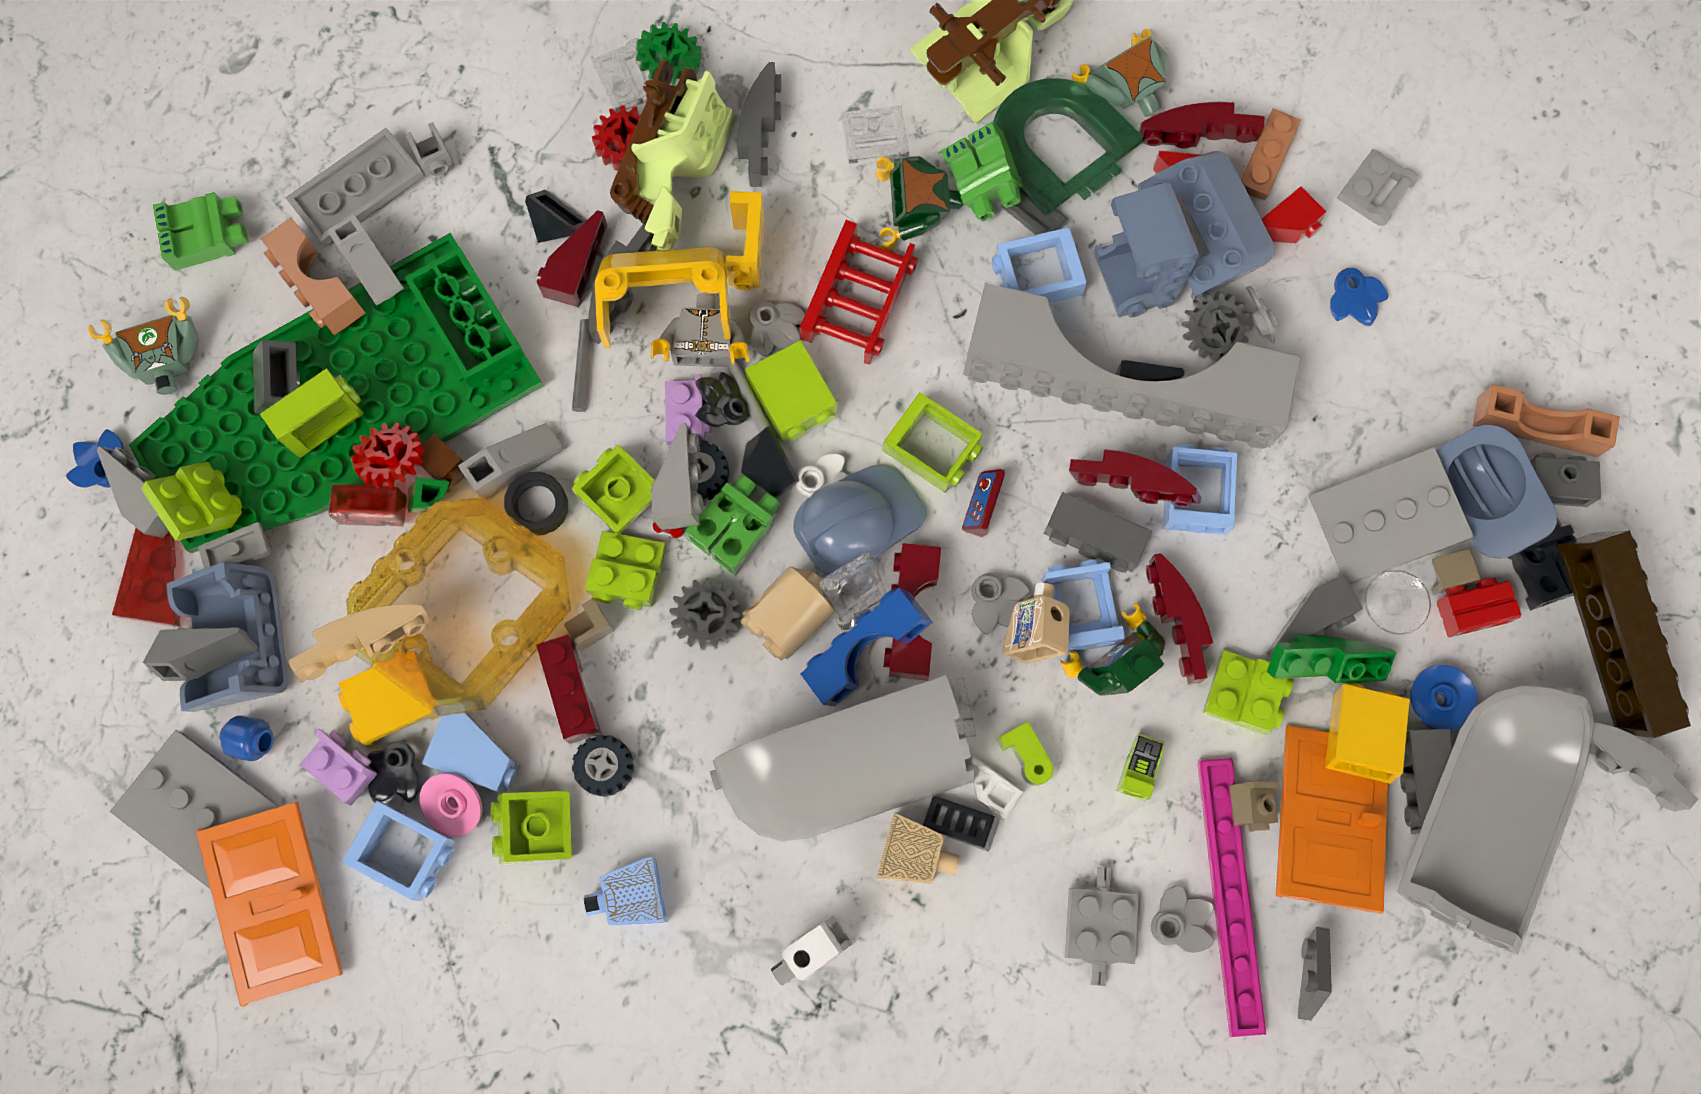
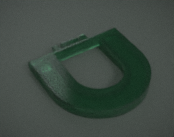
M1061 78L1040 79L1017 88L1001 103L993 121L995 125L1004 131L1018 176L1023 186L1019 187L1021 192L1044 215H1049L1076 193L1083 200L1091 196L1089 189L1095 193L1112 180V175L1118 176L1122 169L1116 163L1144 142L1142 135L1106 99L1100 97L1082 83ZM1060 114L1073 119L1106 152L1064 183L1029 148L1025 140L1024 132L1027 126L1040 116Z

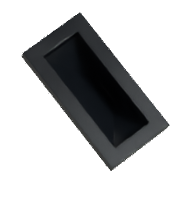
M546 190L526 196L525 203L538 243L569 237L586 221Z
M771 426L763 429L746 443L741 473L771 496L777 498L799 482Z

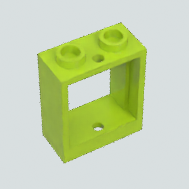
M326 368L260 415L276 438L301 458L362 416L364 412L358 405L362 399L353 387L341 375L334 377Z
M919 392L883 441L882 451L945 493L950 485L956 487L966 473L962 469L968 460L974 462L981 453L983 446L980 443L983 433ZM924 415L967 443V446L945 476H942L900 448Z

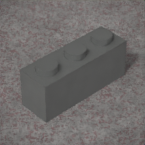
M1062 492L1043 534L1049 536V540L1056 545L1066 547L1068 544L1079 549L1078 552L1082 556L1093 560L1100 558L1109 562L1112 569L1126 573L1127 571L1133 572L1138 566L1152 530Z

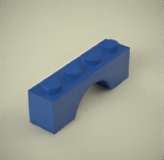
M901 588L887 592L880 599L881 604L873 611H867L859 616L855 622L856 626L849 632H843L836 636L831 642L832 646L826 652L815 655L807 662L808 667L800 674L822 705L835 707L859 686L856 673L857 662L862 651L871 642L883 637H892L909 644L933 623L910 592Z

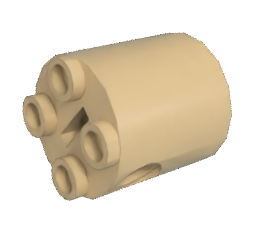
M788 567L742 613L744 618L740 622L752 635L762 636L766 640L762 645L775 658L781 661L784 658L789 659L835 613L830 588L814 572Z

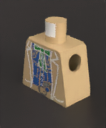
M1037 583L1035 585L1034 597L1018 602L1014 606L1002 649L1003 654L1026 664L1068 654L1070 609L1068 605L1053 599L1055 592L1053 585Z

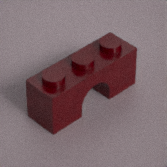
M567 634L536 644L563 739L572 744L602 734L593 703L590 701L581 674L583 669L573 639Z

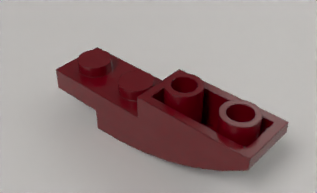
M1205 102L1184 105L1156 114L1143 121L1136 136V142L1145 143L1148 146L1173 145L1180 149L1197 147L1201 137H1206L1209 140L1231 139L1240 143L1257 142L1264 128L1265 116L1235 114L1234 102Z
M1104 449L1102 461L1070 460L1069 472L1077 483L1081 485L1096 486L1097 482L1109 483V486L1117 489H1127L1128 485H1131L1130 489L1134 496L1139 498L1140 502L1146 504H1158L1159 500L1171 501L1172 505L1179 507H1190L1191 503L1201 504V495L1197 488L1170 468L1142 456Z
M1161 553L1154 554L1148 561L1149 565H1146L1147 580L1149 584H1153L1156 595L1152 598L1154 613L1156 616L1160 615L1162 624L1175 623V626H1172V637L1175 645L1180 646L1182 657L1179 658V669L1182 677L1187 678L1188 685L1201 683L1208 678L1202 650L1207 649L1213 644L1208 622L1202 607L1184 577Z

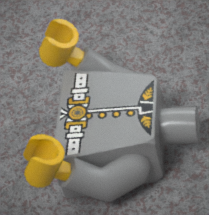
M698 294L696 308H682L680 317L674 318L660 338L651 342L650 358L654 359V356L661 354L664 355V361L668 362L671 351L674 366L728 367L731 364H735L734 360L739 357L745 358L746 362L750 361L746 338L736 321L731 318V339L725 340L721 323L720 309H715L716 297L713 294Z

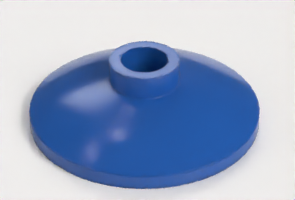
M1436 665L1423 670L1413 681L1410 690V701L1415 714L1424 724L1433 729H1450L1452 731L1461 728L1478 704L1477 692L1470 678L1461 670L1448 665ZM1436 694H1440L1444 698L1443 705L1436 703Z

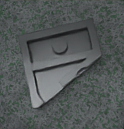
M1315 927L1309 938H1305L1302 944L1301 955L1304 962L1298 1019L1312 1021L1332 993L1330 929Z

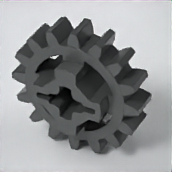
M1216 291L1214 298L1211 294L1204 293V302L1202 303L1194 299L1192 301L1195 306L1194 311L1185 310L1184 312L1190 317L1189 321L1182 322L1181 326L1189 329V332L1183 335V339L1187 341L1192 340L1188 348L1192 351L1199 349L1198 355L1205 359L1209 354L1210 359L1214 361L1218 360L1219 354L1224 357L1236 342H1248L1249 339L1244 335V332L1252 330V326L1245 323V320L1251 317V313L1241 311L1246 304L1240 300L1235 302L1236 296L1230 293L1225 297L1221 291ZM1218 305L1228 307L1232 313L1223 314ZM1216 320H1219L1221 324L1217 326L1218 331L1215 332L1212 328L1216 326ZM1211 338L1215 346H1208L1201 339Z
M706 578L704 585L700 586L695 579L693 580L692 589L689 590L684 585L681 587L684 594L683 597H673L678 608H670L669 610L672 616L677 617V619L671 621V625L673 628L681 627L677 636L679 639L688 636L687 644L689 647H692L697 641L701 650H705L707 643L710 642L717 649L719 639L722 638L727 643L730 641L727 634L728 631H738L733 621L741 620V614L733 610L740 607L738 600L730 601L734 595L732 589L723 592V582L719 581L714 587L711 584L710 578ZM700 595V598L693 604H688L694 597ZM714 595L719 597L727 608L717 606L714 603ZM704 608H709L713 615H708L707 620L703 621L699 614L704 612ZM684 620L694 622L697 625V633L690 630ZM718 624H723V626L719 630H717L714 633H711V630L714 627H716Z

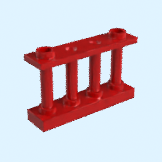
M845 220L800 325V339L812 343L816 334L821 335V333L854 344L865 349L864 363L870 365L873 356L879 357L885 339L881 338L905 278L907 274L913 275L918 258L914 256L915 244L909 243L904 256L860 240L861 237L857 236V223ZM858 252L899 267L893 283L849 267L847 259L850 253L855 254ZM848 279L888 294L882 310L838 294V290H835L838 281ZM836 306L877 321L871 337L826 321L827 318L823 316L827 307L832 308Z

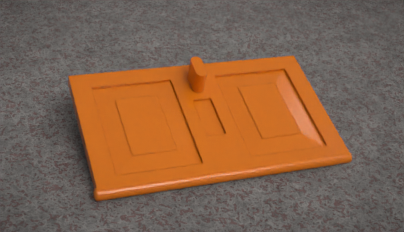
M1286 725L1276 896L1382 914L1384 912L1388 783L1325 768L1329 732Z
M298 802L196 831L241 1007L247 1006L250 1002L343 974Z

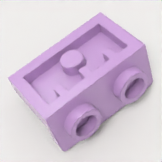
M701 374L695 375V380L665 381L667 445H672L681 423H686L691 431L698 435L699 443H702V440L705 441V433H711V426L703 423L695 416L698 409L706 403L695 384L696 380L702 378Z
M318 728L314 734L320 741L300 765L345 804L351 806L375 778L377 773L368 766L371 760L357 749L351 752L345 747L348 741L334 730L328 734Z

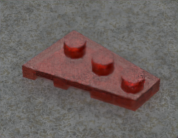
M135 528L114 604L113 616L180 628V616L170 607L166 584L175 580L174 568L176 567L175 541L169 531L164 538L143 534L139 529Z

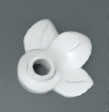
M827 454L821 456L814 466L803 467L797 473L799 482L796 483L797 490L802 495L810 497L819 488L849 476L841 472L844 465V456ZM808 478H815L818 483L814 487H809L805 482Z

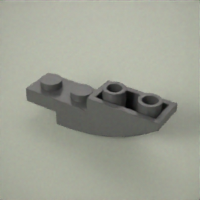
M768 62L759 73L746 97L740 115L737 132L738 159H748L750 187H762V176H768V157H763V148H768L769 145L768 132H775V120H781V102L776 101V93H781L782 80L781 74H776L775 62Z
M643 223L627 246L616 240L607 256L611 254L656 251L657 246L651 244L654 234L645 230L646 225ZM594 283L589 307V332L593 341L599 344L601 339L597 331ZM628 287L626 294L622 298L609 301L610 335L615 328V321L621 312H627L632 305L634 295L631 287Z

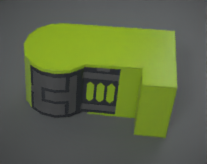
M1029 721L996 740L1002 751L1011 747L1022 766L1021 775L1026 783L1031 786H1039L1051 779L1053 775L1052 762Z
M1137 733L1130 753L1127 756L1117 792L1142 801L1151 799L1154 789L1153 783L1164 749V741Z

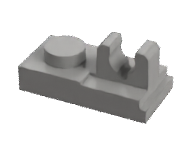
M259 522L198 546L204 568L223 561L248 564L268 556L270 551L273 550L270 539L264 535L262 525Z

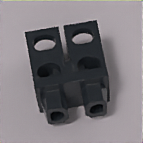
M1558 518L1554 531L1548 537L1508 557L1509 560H1512L1513 568L1520 577L1527 592L1528 598L1525 600L1530 611L1573 596L1557 544L1575 539L1576 537L1573 535L1575 532L1571 524L1562 526Z

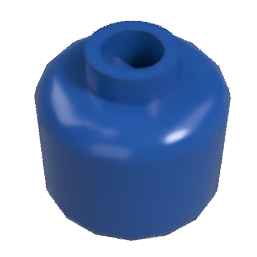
M237 715L231 718L220 732L221 748L224 754L244 761L259 760L271 750L274 741L273 733L266 721L244 715Z

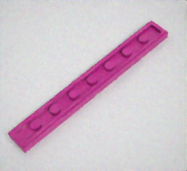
M1233 758L1197 761L1229 1036L1266 1035L1241 826H1234L1229 785L1236 784Z

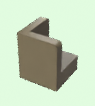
M1470 548L1432 559V565L1439 582L1437 586L1431 589L1433 595L1444 593L1445 590L1460 585L1468 587L1481 579Z
M593 598L582 604L585 611L564 624L573 639V643L580 652L614 632Z

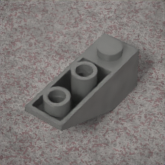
M1344 574L1316 587L1304 597L1266 652L1268 656L1273 654L1276 643L1293 642L1295 635L1326 636L1328 635L1325 630L1326 628L1336 624L1337 628L1341 629L1356 621L1354 615L1361 611L1363 607Z
M238 627L164 629L159 631L143 663L162 681H190L257 652L259 647L248 637L246 631Z
M1450 729L1410 730L1406 733L1403 774L1400 776V785L1403 793H1406L1407 806L1404 810L1406 825L1410 827L1411 834L1420 833L1451 754Z

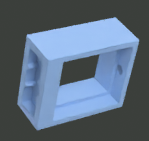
M1070 227L997 244L995 256L992 257V266L995 275L1000 274L1003 284L1000 286L1020 291L1010 261L1011 257L1055 247L1065 281L1023 292L1048 297L1049 303L1082 296L1087 282Z
M1180 444L1172 447L1167 455L1166 467L1176 473L1178 465L1222 469L1220 513L1178 510L1175 505L1171 504V501H1164L1163 529L1227 535L1234 528L1237 453L1228 452L1223 447H1212L1208 450L1196 449L1191 444Z
M376 801L343 858L342 863L411 900L421 901L423 896L427 898L433 891L437 879L434 877L440 866L444 867L451 859L454 848L451 846L455 840L386 803ZM392 819L435 841L411 886L367 864Z

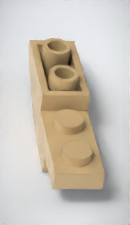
M391 605L360 611L332 621L313 631L312 633L319 643L287 662L301 683L307 679L314 680L322 676L326 672V668L336 662H344L356 655L357 650L364 647L369 657L375 654L386 653L393 648L395 642L405 636L410 637L418 634L424 629L425 624L430 621L422 605Z

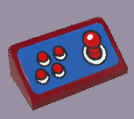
M989 470L979 474L962 525L964 532L980 537L986 535L1005 477V470Z

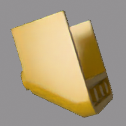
M704 247L611 254L605 257L600 263L595 280L597 331L604 348H611L609 301L622 298L626 294L628 287L694 283V286L702 293H719L725 340L731 339L728 283L724 254L717 248Z

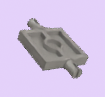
M1097 867L1096 887L1089 889L1069 888L1065 958L1082 959L1092 964L1091 985L1106 986V965L1114 963L1135 964L1138 894L1120 893L1110 888L1112 869L1110 867Z

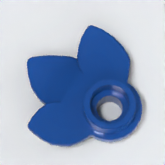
M1346 268L1340 271L1335 278L1334 289L1336 292L1330 299V310L1336 321L1343 320L1350 314L1359 323L1371 326L1377 316V303L1387 300L1388 292L1377 278L1364 277L1358 269ZM1349 278L1353 280L1354 288L1349 286Z
M106 429L101 434L98 444L90 442H76L73 444L74 459L78 466L66 474V478L72 484L81 488L91 487L96 484L110 488L97 449L101 446L112 450L115 447L124 450L122 441L114 432Z

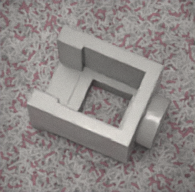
M432 122L428 126L433 137L416 143L411 132L405 134L425 176L430 174L433 176L442 175L448 170V166L454 164L438 130Z

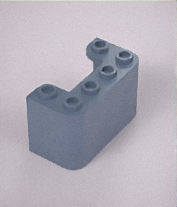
M1162 183L1114 197L1111 202V208L1114 216H1118L1124 232L1113 235V244L1109 246L1097 245L1094 249V255L1118 318L1126 315L1133 318L1142 315L1147 309L1156 306L1159 309H1163L1173 305L1176 302L1175 298L1181 293L1199 258V252L1172 184Z

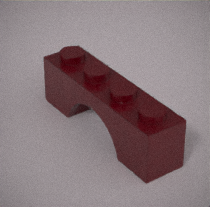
M902 543L901 553L895 552L893 572H899L898 584H891V590L901 588L910 592L915 598L923 590L937 586L941 547ZM920 635L909 644L892 638V648H885L883 667L889 668V677L928 681L932 643Z

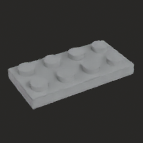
M384 128L285 198L325 247L333 241L327 230L353 214L359 222L423 178L424 175L389 130Z

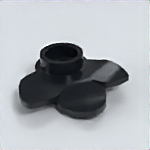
M721 372L717 379L704 377L696 380L695 384L706 402L695 414L700 421L712 427H720L724 424L740 425L747 419V404L740 397L739 387L730 375Z
M393 742L388 744L384 750L369 753L367 757L371 760V763L368 766L377 773L368 785L372 801L374 803L376 801L384 802L397 793L406 802H413L420 785L419 774L413 767L415 762L413 749L404 742ZM395 753L399 756L398 764L394 761Z

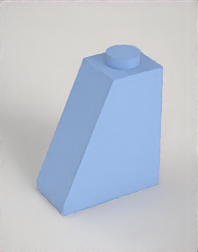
M448 700L422 764L445 773L457 774L469 782L504 793L505 789L511 788L515 781L517 769H514L516 762L461 706Z

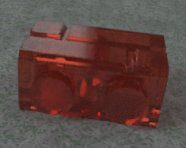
M333 484L331 487L329 516L339 525L386 526L388 524L389 526L404 527L407 495L399 487L394 486L392 488L389 486L376 488V486Z

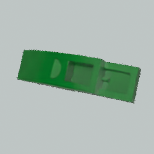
M1295 635L1293 642L1276 643L1267 673L1274 679L1327 676L1334 683L1386 681L1397 652L1390 648L1356 640L1328 636Z

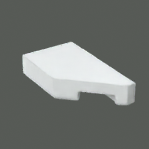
M972 756L969 762L974 772L973 783L977 801L1005 819L1024 791L978 758Z

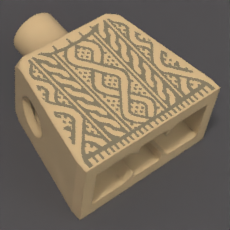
M894 813L877 878L932 884L935 871L955 876L960 856L941 851L944 840L943 835Z

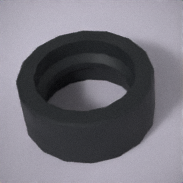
M528 472L518 476L509 484L504 495V508L510 521L521 532L532 536L546 535L555 531L564 522L568 513V498L561 484L553 476L543 472ZM534 486L548 488L555 498L553 512L546 519L538 522L524 519L518 510L520 496L527 489Z

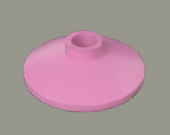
M439 773L429 778L421 788L419 796L421 811L427 822L442 834L463 836L471 832L480 822L482 816L481 799L473 785L465 778L453 773Z

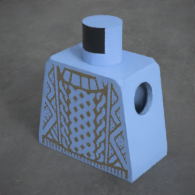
M654 857L644 858L601 876L602 892L584 895L587 916L606 912L608 925L668 922L657 862Z

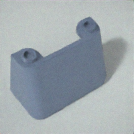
M223 561L166 584L170 607L180 616L191 617L192 629L238 627L246 631L248 637L259 647L257 652L201 675L198 678L185 681L180 688L181 711H202L273 696L287 689L288 670L275 579L269 570L260 566Z

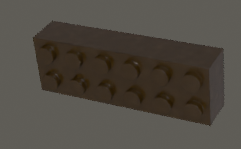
M1630 530L1591 533L1557 544L1614 727L1635 736L1657 738L1691 726L1688 718L1689 709L1687 703L1682 698L1678 686V673L1672 666L1667 651L1669 647L1668 641L1662 634L1657 619L1658 609L1652 602L1647 587L1648 577L1641 567L1637 555L1638 545L1632 537Z

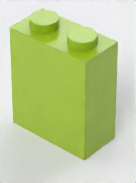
M801 340L745 369L746 378L782 442L788 439L791 441L797 440L807 433V429L816 424L823 426L835 418L837 402Z

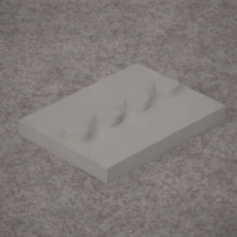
M1435 447L1309 495L1341 575L1344 574L1349 584L1474 538Z
M175 729L109 812L210 889L196 831L198 829H208L280 806L183 732Z

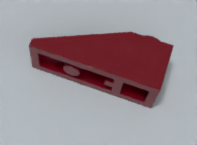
M597 210L548 257L545 267L539 269L536 283L543 298L579 307L607 228V222L602 211Z

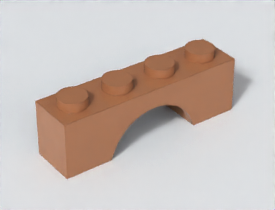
M292 217L260 238L268 248L264 255L275 268L279 265L283 268V270L278 272L290 288L296 285L298 290L293 293L305 308L309 305L312 306L314 310L309 312V314L320 328L326 325L336 335L365 314L364 310L338 277L325 280L310 278L312 264L319 255V252Z
M1492 384L1478 396L1472 426L1495 425L1508 430L1515 437L1599 457L1615 446L1620 416L1589 408L1578 411L1545 409L1530 403L1525 398L1524 392Z

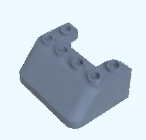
M1212 151L1182 160L1138 184V190L1162 183L1172 184L1177 199H1182L1209 254L1196 261L1187 279L1192 290V300H1198L1203 297L1204 293L1210 294L1266 265L1272 259L1275 251L1273 241L1230 158L1225 153Z

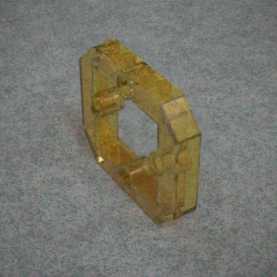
M483 497L435 502L429 510H423L417 517L415 525L411 530L397 538L393 546L394 548L386 557H381L374 563L371 573L363 582L359 581L351 588L349 597L346 599L347 615L367 609L391 606L408 587L417 585L423 580L428 564L459 530L483 546L485 560L491 572L497 575H506L517 570L543 589L516 621L506 619L494 626L491 632L494 647L462 684L432 663L433 654L427 639L420 633L410 637H403L395 642L392 649L383 654H375L369 657L364 647L357 650V657L437 716L486 710L536 652V644L544 642L571 610L564 555ZM501 550L509 552L503 558L493 557L496 552ZM405 562H414L410 569H399ZM507 636L518 638L512 645L501 643ZM410 649H422L418 656L414 658L406 657Z

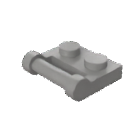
M1372 149L1342 189L1337 199L1373 223L1384 226L1391 218L1390 213L1407 189L1415 185L1419 177L1414 170L1403 168L1375 149ZM1392 178L1397 182L1383 203L1376 207L1371 202L1387 180Z

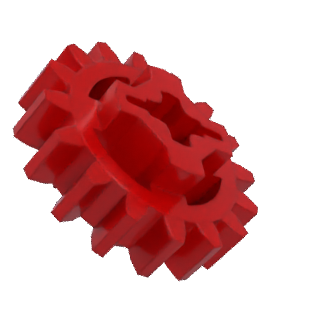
M621 105L620 112L618 113L613 108H610V116L608 118L603 115L599 116L602 125L593 126L595 135L592 136L594 146H596L595 152L597 157H602L605 166L612 162L616 171L620 167L641 116L636 106L630 112H627L625 105ZM627 132L628 135L626 139V145H624V138H626L625 133Z
M384 423L380 431L371 428V435L369 437L362 435L359 437L362 445L353 446V450L356 455L351 456L354 470L359 478L363 479L365 484L369 485L373 482L376 488H380L384 482H387L388 486L392 488L394 481L398 479L400 482L405 483V475L416 474L414 466L423 464L420 456L425 454L417 433H413L409 426L402 429L399 423H395L391 429Z

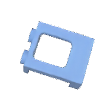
M1098 559L1088 560L1080 563V567L1068 569L1067 565H1057L1048 568L1049 572H1045L1041 579L1042 583H1048L1055 587L1053 599L1060 601L1057 590L1059 583L1081 579H1091L1094 582L1101 618L1094 622L1069 625L1068 653L1071 651L1076 652L1118 645L1125 639L1123 626H1118L1108 577V571L1111 569L1109 562L1100 564Z

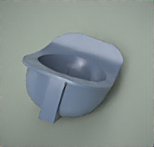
M1495 425L1477 426L1436 450L1474 536L1470 541L1482 554L1497 559L1507 558L1545 539L1554 531L1557 523L1555 506L1538 478L1522 444L1508 430Z
M873 465L815 491L802 503L796 512L793 529L797 540L819 571L833 577H844L861 571L889 548L917 531L923 525L927 512L924 503L900 471L888 465Z

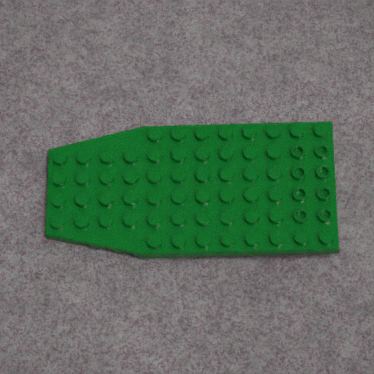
M451 233L389 266L404 288L392 298L376 305L361 282L349 288L348 291L364 310L365 314L336 335L326 325L322 328L318 326L309 314L312 310L304 313L226 357L220 363L222 366L211 376L207 374L198 382L200 385L186 398L184 396L174 404L175 408L164 418L159 417L129 444L139 466L155 474L156 477L154 479L173 476L183 466L209 462L213 470L217 469L222 472L225 481L224 486L230 495L239 497L242 513L232 528L180 540L187 552L199 551L198 546L257 522L261 523L263 531L319 515L374 484L373 482L369 485L365 484L363 479L357 475L353 468L354 464L351 461V456L356 455L353 446L362 445L359 437L361 435L369 437L371 435V428L380 431L384 423L387 424L389 429L395 423H399L402 429L409 426L413 433H417L422 446L434 434L445 443L544 386ZM262 340L296 343V367L300 374L299 387L327 368L334 377L341 375L353 387L362 399L358 405L364 414L299 458L276 438L260 413H255L253 351Z

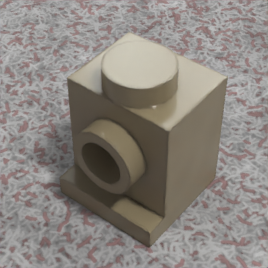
M1252 781L1229 785L1234 826L1248 825L1249 832L1270 830V823H1278L1274 788H1279L1278 781Z

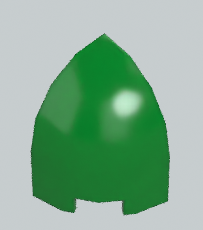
M416 477L408 488V513L424 512L434 507L446 494L449 481Z

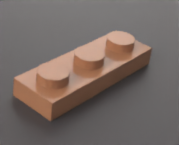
M1272 109L1241 178L1248 194L1264 201L1266 200L1301 121L1300 119Z

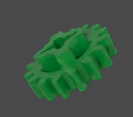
M662 22L659 29L654 24L650 25V31L643 30L641 39L637 40L636 61L641 62L640 70H649L648 78L651 80L656 73L662 59L668 60L674 70L670 82L673 86L676 84V79H680L685 67L692 68L696 74V70L701 62V46H696L697 37L689 38V29L685 28L679 31L677 23H674L672 28H668L667 24Z

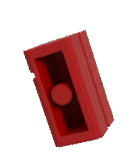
M1494 577L1477 582V588L1466 590L1465 585H1460L1445 590L1446 596L1437 600L1436 604L1440 616L1443 618V625L1447 636L1450 638L1511 623L1521 618L1522 614L1517 600L1514 598L1515 594L1511 582L1507 580L1497 583Z

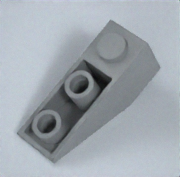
M354 214L327 230L376 305L392 298L396 293L404 289Z
M544 423L484 448L458 465V467L484 502L511 484L518 476L530 472L564 448L547 423Z
M681 423L651 488L653 521L661 530L700 525L699 514L704 511L702 496L698 494L697 483L702 481L701 469L699 464L696 463L695 453L700 451L698 435L693 433L686 423Z
M99 446L97 452L121 515L143 534L164 538L169 530L141 490L146 481L153 480L156 477L155 474L142 466H136L132 462L133 456L118 447L112 450Z

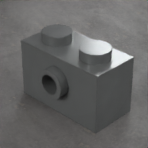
M262 340L253 351L255 413L261 414L299 388L300 374L296 367V343Z
M1539 454L1530 460L1554 505L1588 507L1601 499L1600 462L1587 461V458L1583 456L1557 459L1553 454Z

